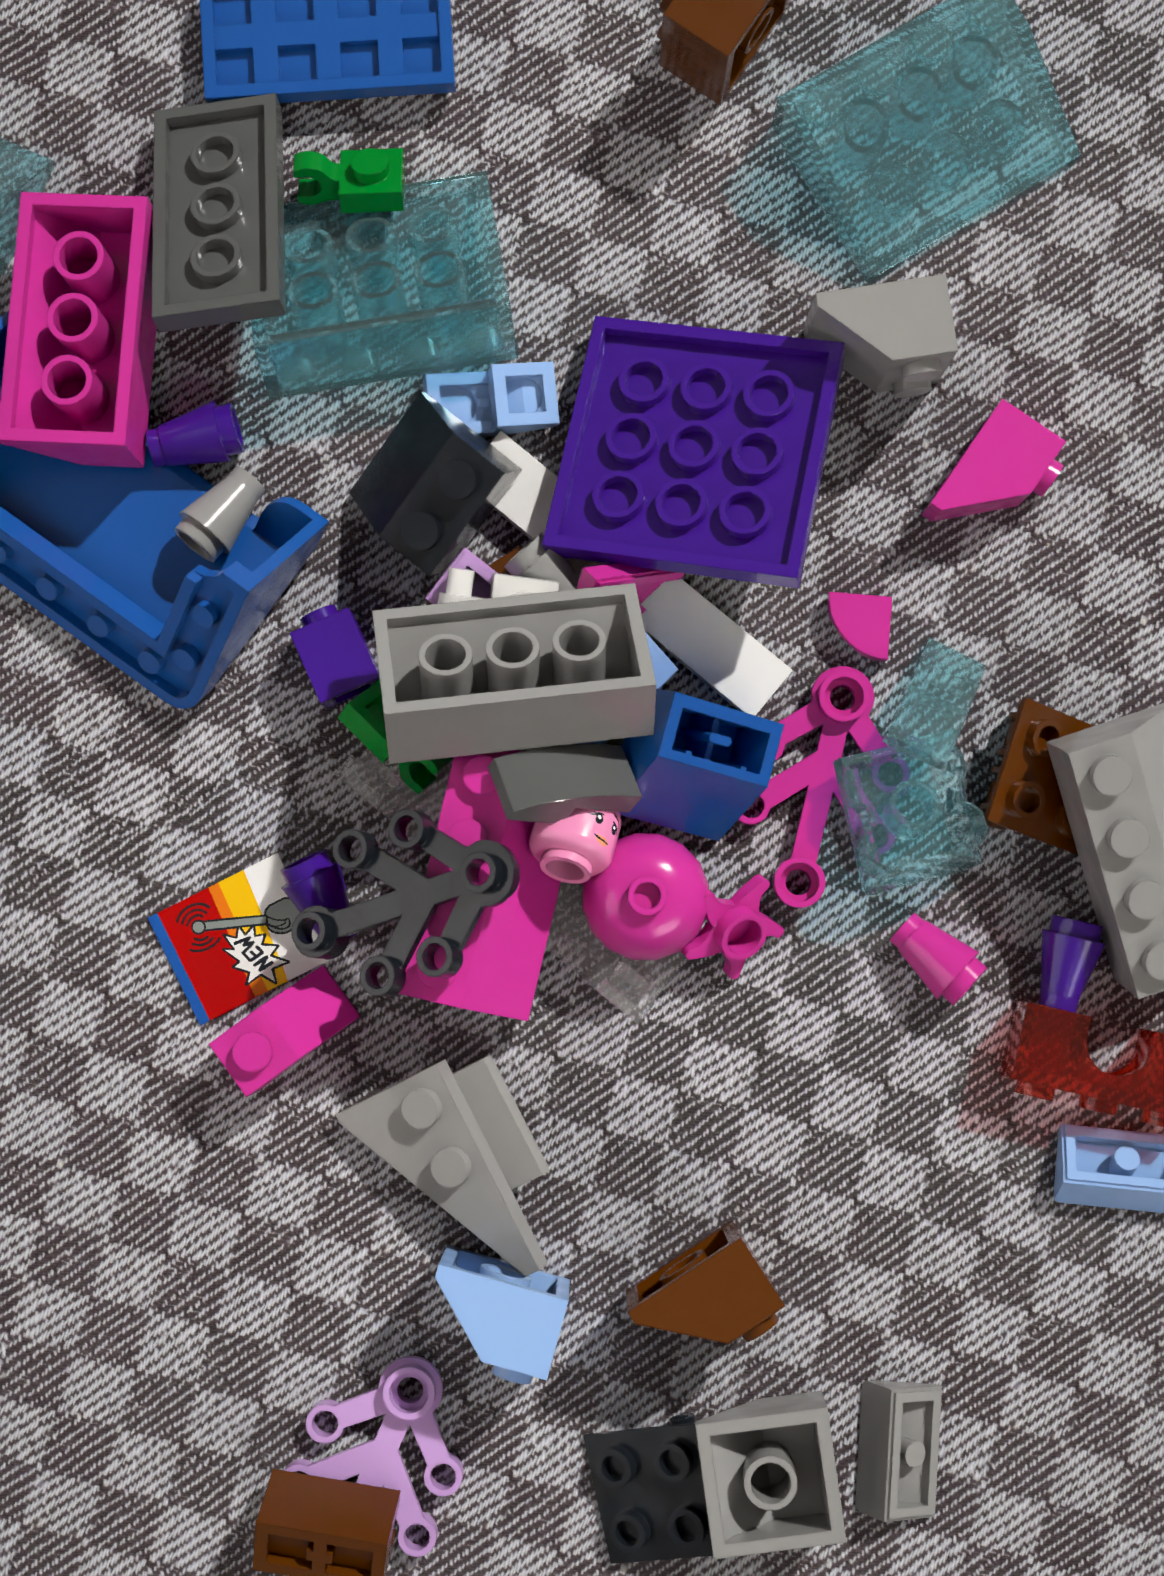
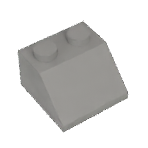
M946 274L816 293L803 327L804 338L844 342L845 359L843 369L876 393L893 390L894 397L896 398L914 397L930 392L932 390L931 384L939 382L958 352Z
M822 1391L756 1399L695 1421L714 1559L847 1543L828 1407Z

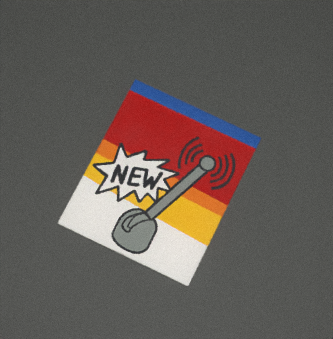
M278 853L148 917L151 927L200 1025L329 961L303 955L293 942L291 928L300 912L281 889L286 882L280 872L284 865ZM312 930V939L314 942L317 939L318 935L314 930Z

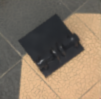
M694 1413L673 1416L669 1419L670 1425L590 1433L583 1436L611 1564L713 1556Z

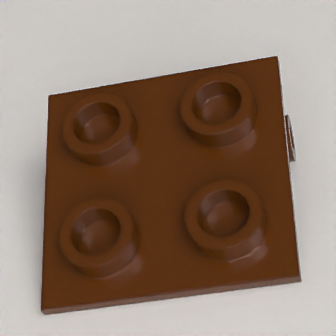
M1022 697L1017 711L1009 712L1008 720L1011 722L1003 744L1007 747L1006 749L998 748L996 755L1002 758V763L1000 767L992 766L990 773L997 776L996 781L991 782L985 803L981 802L979 809L984 812L981 823L1000 830H1006V828L1078 856L1046 742L1093 727V725L1027 697Z

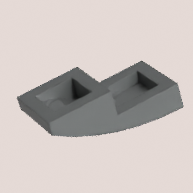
M571 744L536 748L494 758L488 766L507 820L556 823L568 818L575 808L629 813L642 798L622 745Z

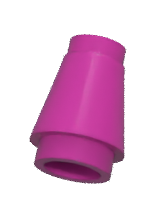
M916 913L912 914L890 939V942L899 949L900 954L934 997L939 999L943 996L953 1006L988 968L976 958L979 951L929 921H924Z

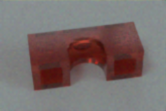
M1015 1000L999 1074L1017 1080L1016 1093L1053 1101L1055 1090L1058 1089L1079 1094L1078 1107L1116 1116L1118 1105L1123 1104L1143 1109L1140 1121L1164 1127V1033L1139 1028L1136 1046L1129 1061L1116 1070L1103 1072L1093 1063L1087 1049V1036L1091 1016Z

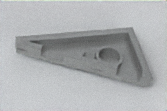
M446 1059L336 1114L339 1123L524 1276H529L541 1270L548 1263Z

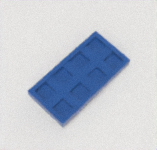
M200 0L204 95L207 103L276 93L280 103L456 92L451 0Z

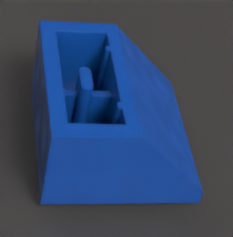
M656 689L654 735L629 737L623 740L622 748L642 798L629 813L620 812V815L719 841L768 787L784 724L679 692Z

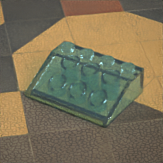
M946 0L777 97L771 124L865 282L1078 160L1081 156L1031 28L1014 0Z
M487 171L405 184L404 211L341 213L339 200L325 201L315 205L299 202L284 204L286 315L251 320L254 350L269 400L518 358L511 305Z

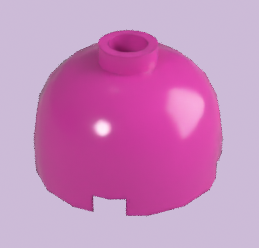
M634 833L617 840L612 862L607 869L590 877L588 881L583 882L582 909L591 932L608 950L631 960L657 961L680 952L699 934L706 918L707 904L705 894L709 889V884L701 863L682 843L661 834Z

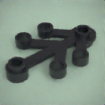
M402 809L393 815L389 823L388 833L393 844L412 851L423 849L452 869L450 872L429 878L378 847L376 839L370 833L355 829L344 830L336 837L333 844V856L336 862L344 868L358 871L365 870L396 890L340 910L323 906H311L304 909L292 924L291 936L299 952L307 957L326 960L334 959L346 950L351 935L400 919L382 955L368 958L360 970V983L367 993L374 996L391 997L398 994L404 987L406 981L405 970L438 905L457 899L441 936H432L425 939L420 944L416 955L417 965L425 975L437 978H450L462 966V951L484 908L496 907L504 903L513 895L518 887L520 869L514 854L508 847L492 840H480L470 846H466L434 827L432 819L426 813L412 809ZM415 819L417 833L409 841L406 837V827L411 820ZM356 840H359L361 852L358 858L353 861L350 853L351 846ZM487 862L490 874L487 881L480 885L478 879L479 870L482 864ZM317 922L319 925V935L313 942L312 930ZM442 946L446 952V960L444 965L438 969L434 963V954ZM385 965L388 969L389 977L387 983L381 987L378 983L377 975L380 968Z

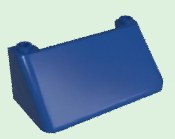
M9 311L0 316V398ZM147 441L144 468L80 465L0 444V583L161 700L175 708L188 709L194 707L213 689L315 550L329 521L295 498L280 497L268 504L260 517L251 512L230 554L221 553L215 562H210L188 547L177 536L174 528L182 520L179 513L209 491L214 485L186 465L156 467L151 458Z

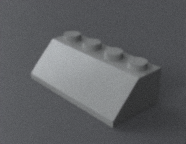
M635 583L372 611L389 764L654 735L656 680Z
M1164 703L1046 742L1098 925L1103 926L1101 936L1103 943L1106 944L1105 950L1113 978L1137 999L1164 991Z

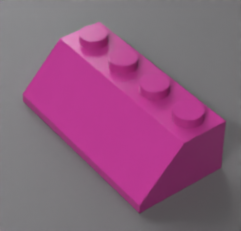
M21 192L0 398V444L80 465L144 468L147 441L146 430L148 429L157 329L152 319L153 205L148 197Z
M512 750L454 757L437 828L466 846H470L480 840H492L505 845L511 850L517 860L520 869V881L516 891L504 903L496 907L484 908L462 951V966L450 978H437L425 975L419 969L416 960L417 950L425 939L432 936H441L457 899L438 905L405 970L406 981L398 994L461 1009L528 1021L561 881L546 875L540 869L539 862L530 851L529 838L534 822L507 820L488 769L494 758L521 751ZM430 855L426 871L427 877L432 878L452 871L451 868ZM484 862L479 870L478 879L480 885L487 881L490 874L487 862ZM442 946L434 954V963L438 969L444 965L446 960V952Z

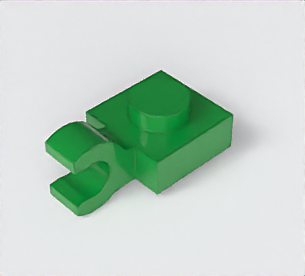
M403 148L341 150L340 163H334L325 155L314 151H302L294 154V178H304L299 179V203L315 205L325 201L339 200L341 213L404 211L405 161Z
M379 680L351 700L337 718L384 763L389 759ZM452 758L399 763V772L405 784L414 792L420 794L437 779L435 775L452 761Z

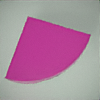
M829 592L827 594L829 618L842 639L861 656L875 661L886 662L889 650L892 597Z

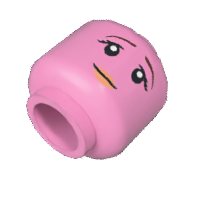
M575 808L568 818L556 823L534 822L529 838V846L533 857L540 864V869L553 879L572 884L586 882L590 877L603 872L609 867L613 859L621 828L620 812Z

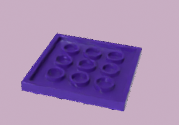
M595 316L542 542L544 550L550 549L564 558L609 564L619 563L632 567L800 588L845 359L844 342Z

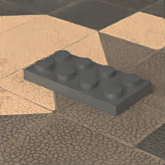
M276 93L154 111L152 319L159 332L286 315L282 108Z

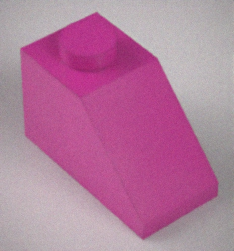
M1002 398L921 515L934 522L1016 507L1032 491L1042 497L1064 466L1055 460V457L1066 441Z
M322 965L258 1007L210 1042L209 1046L244 1095L248 1097L267 1086L361 1017V1015L325 965Z

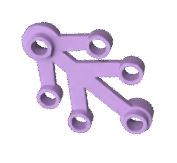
M400 1357L391 1362L383 1371L378 1388L340 1403L330 1399L317 1402L311 1408L306 1418V1430L309 1436L318 1443L327 1444L334 1442L340 1437L346 1427L384 1414L385 1417L374 1439L316 1462L306 1459L294 1460L284 1470L290 1472L301 1471L308 1475L342 1481L359 1474L356 1483L400 1490V1502L396 1516L399 1525L397 1540L401 1550L412 1557H422L433 1549L438 1535V1527L433 1517L422 1511L399 1451L408 1426L410 1425L426 1461L424 1483L431 1493L441 1497L452 1495L459 1489L464 1474L461 1460L455 1454L448 1451L434 1414L443 1394V1382L439 1371L431 1362L422 1357ZM407 1377L416 1378L423 1386V1393L417 1398H407L401 1393L399 1383ZM321 1411L333 1413L337 1418L338 1427L330 1432L320 1430L315 1423V1415ZM439 1464H448L454 1469L456 1478L449 1484H440L433 1478L432 1469ZM414 1524L423 1525L428 1530L430 1538L425 1543L415 1544L407 1538L406 1529Z

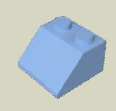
M447 1245L438 1264L435 1279L481 1362L494 1365L492 1373L510 1382L531 1384L533 1377L547 1380L569 1301L570 1279L543 1271H537L529 1276H524L507 1261Z

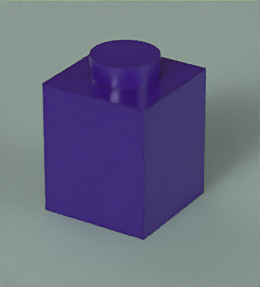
M328 605L314 610L300 619L302 628L289 633L320 703L327 709L357 697L380 680L378 666L358 621L349 607L337 611L335 605Z

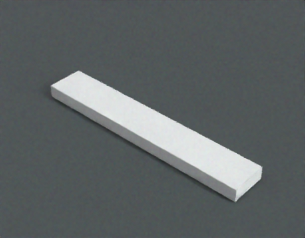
M500 431L490 444L520 467L522 471L495 506L494 510L532 540L539 533L542 532L543 535L545 533L558 477L505 433ZM568 558L579 578L582 568L609 564ZM683 579L663 582L641 603L646 609L642 614L645 632L650 638L738 711L756 716L793 671Z

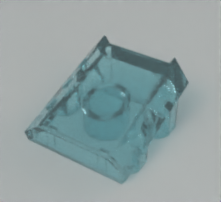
M951 732L842 757L833 762L863 893L877 895L886 890L950 874L957 875L982 863L978 846L986 838L988 826L982 810L967 800L963 783L967 766L962 752L954 744Z

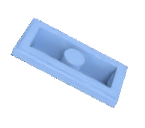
M1061 1124L1058 1133L1054 1200L1059 1203L1164 1213V1134Z

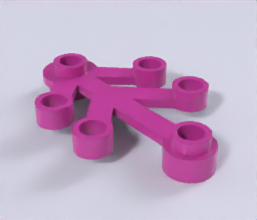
M838 666L823 672L812 686L811 702L778 722L784 724L775 761L783 754L786 744L822 725L816 752L769 780L768 787L758 797L762 802V811L759 816L748 818L742 815L737 820L744 825H756L768 816L772 807L807 787L791 857L783 861L776 868L772 878V887L776 897L789 907H808L817 902L824 892L825 875L816 861L833 794L855 828L853 834L854 843L862 853L866 855L882 854L892 846L894 841L892 826L888 821L877 816L842 759L848 732L870 764L868 780L875 791L881 794H893L900 791L906 785L909 778L907 765L902 759L892 755L869 717L874 705V691L870 681L862 672L852 667ZM842 687L851 693L853 702L849 709L839 710L832 705L830 694L833 689ZM890 763L898 769L899 780L895 786H885L879 781L877 771L881 764ZM869 824L878 825L884 831L885 840L879 848H871L864 843L863 830ZM794 870L804 872L809 880L808 889L801 895L792 894L786 887V878Z

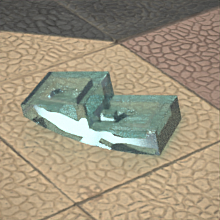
M928 638L901 694L903 697L882 742L940 770L946 764L955 745L986 665Z

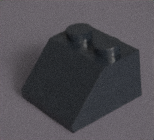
M421 391L354 484L349 494L377 534L424 573L431 576L445 571L461 548L467 546L522 469L426 392Z

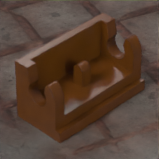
M273 1469L255 1523L252 1570L285 1576H386L396 1529L393 1528L398 1512L401 1491Z

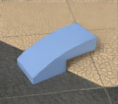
M553 361L491 364L488 371L425 374L422 380L424 392L481 437L497 436L500 431L507 435L556 427L560 423Z

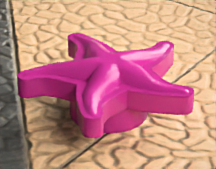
M757 874L745 883L730 900L716 898L715 894L708 889L705 894L707 904L705 919L707 922L700 933L680 952L689 960L704 958L721 952L725 959L723 972L731 979L738 978L746 959L760 950L767 936L779 938L784 933V928L777 921L759 912L761 896L769 888L770 882L761 874Z

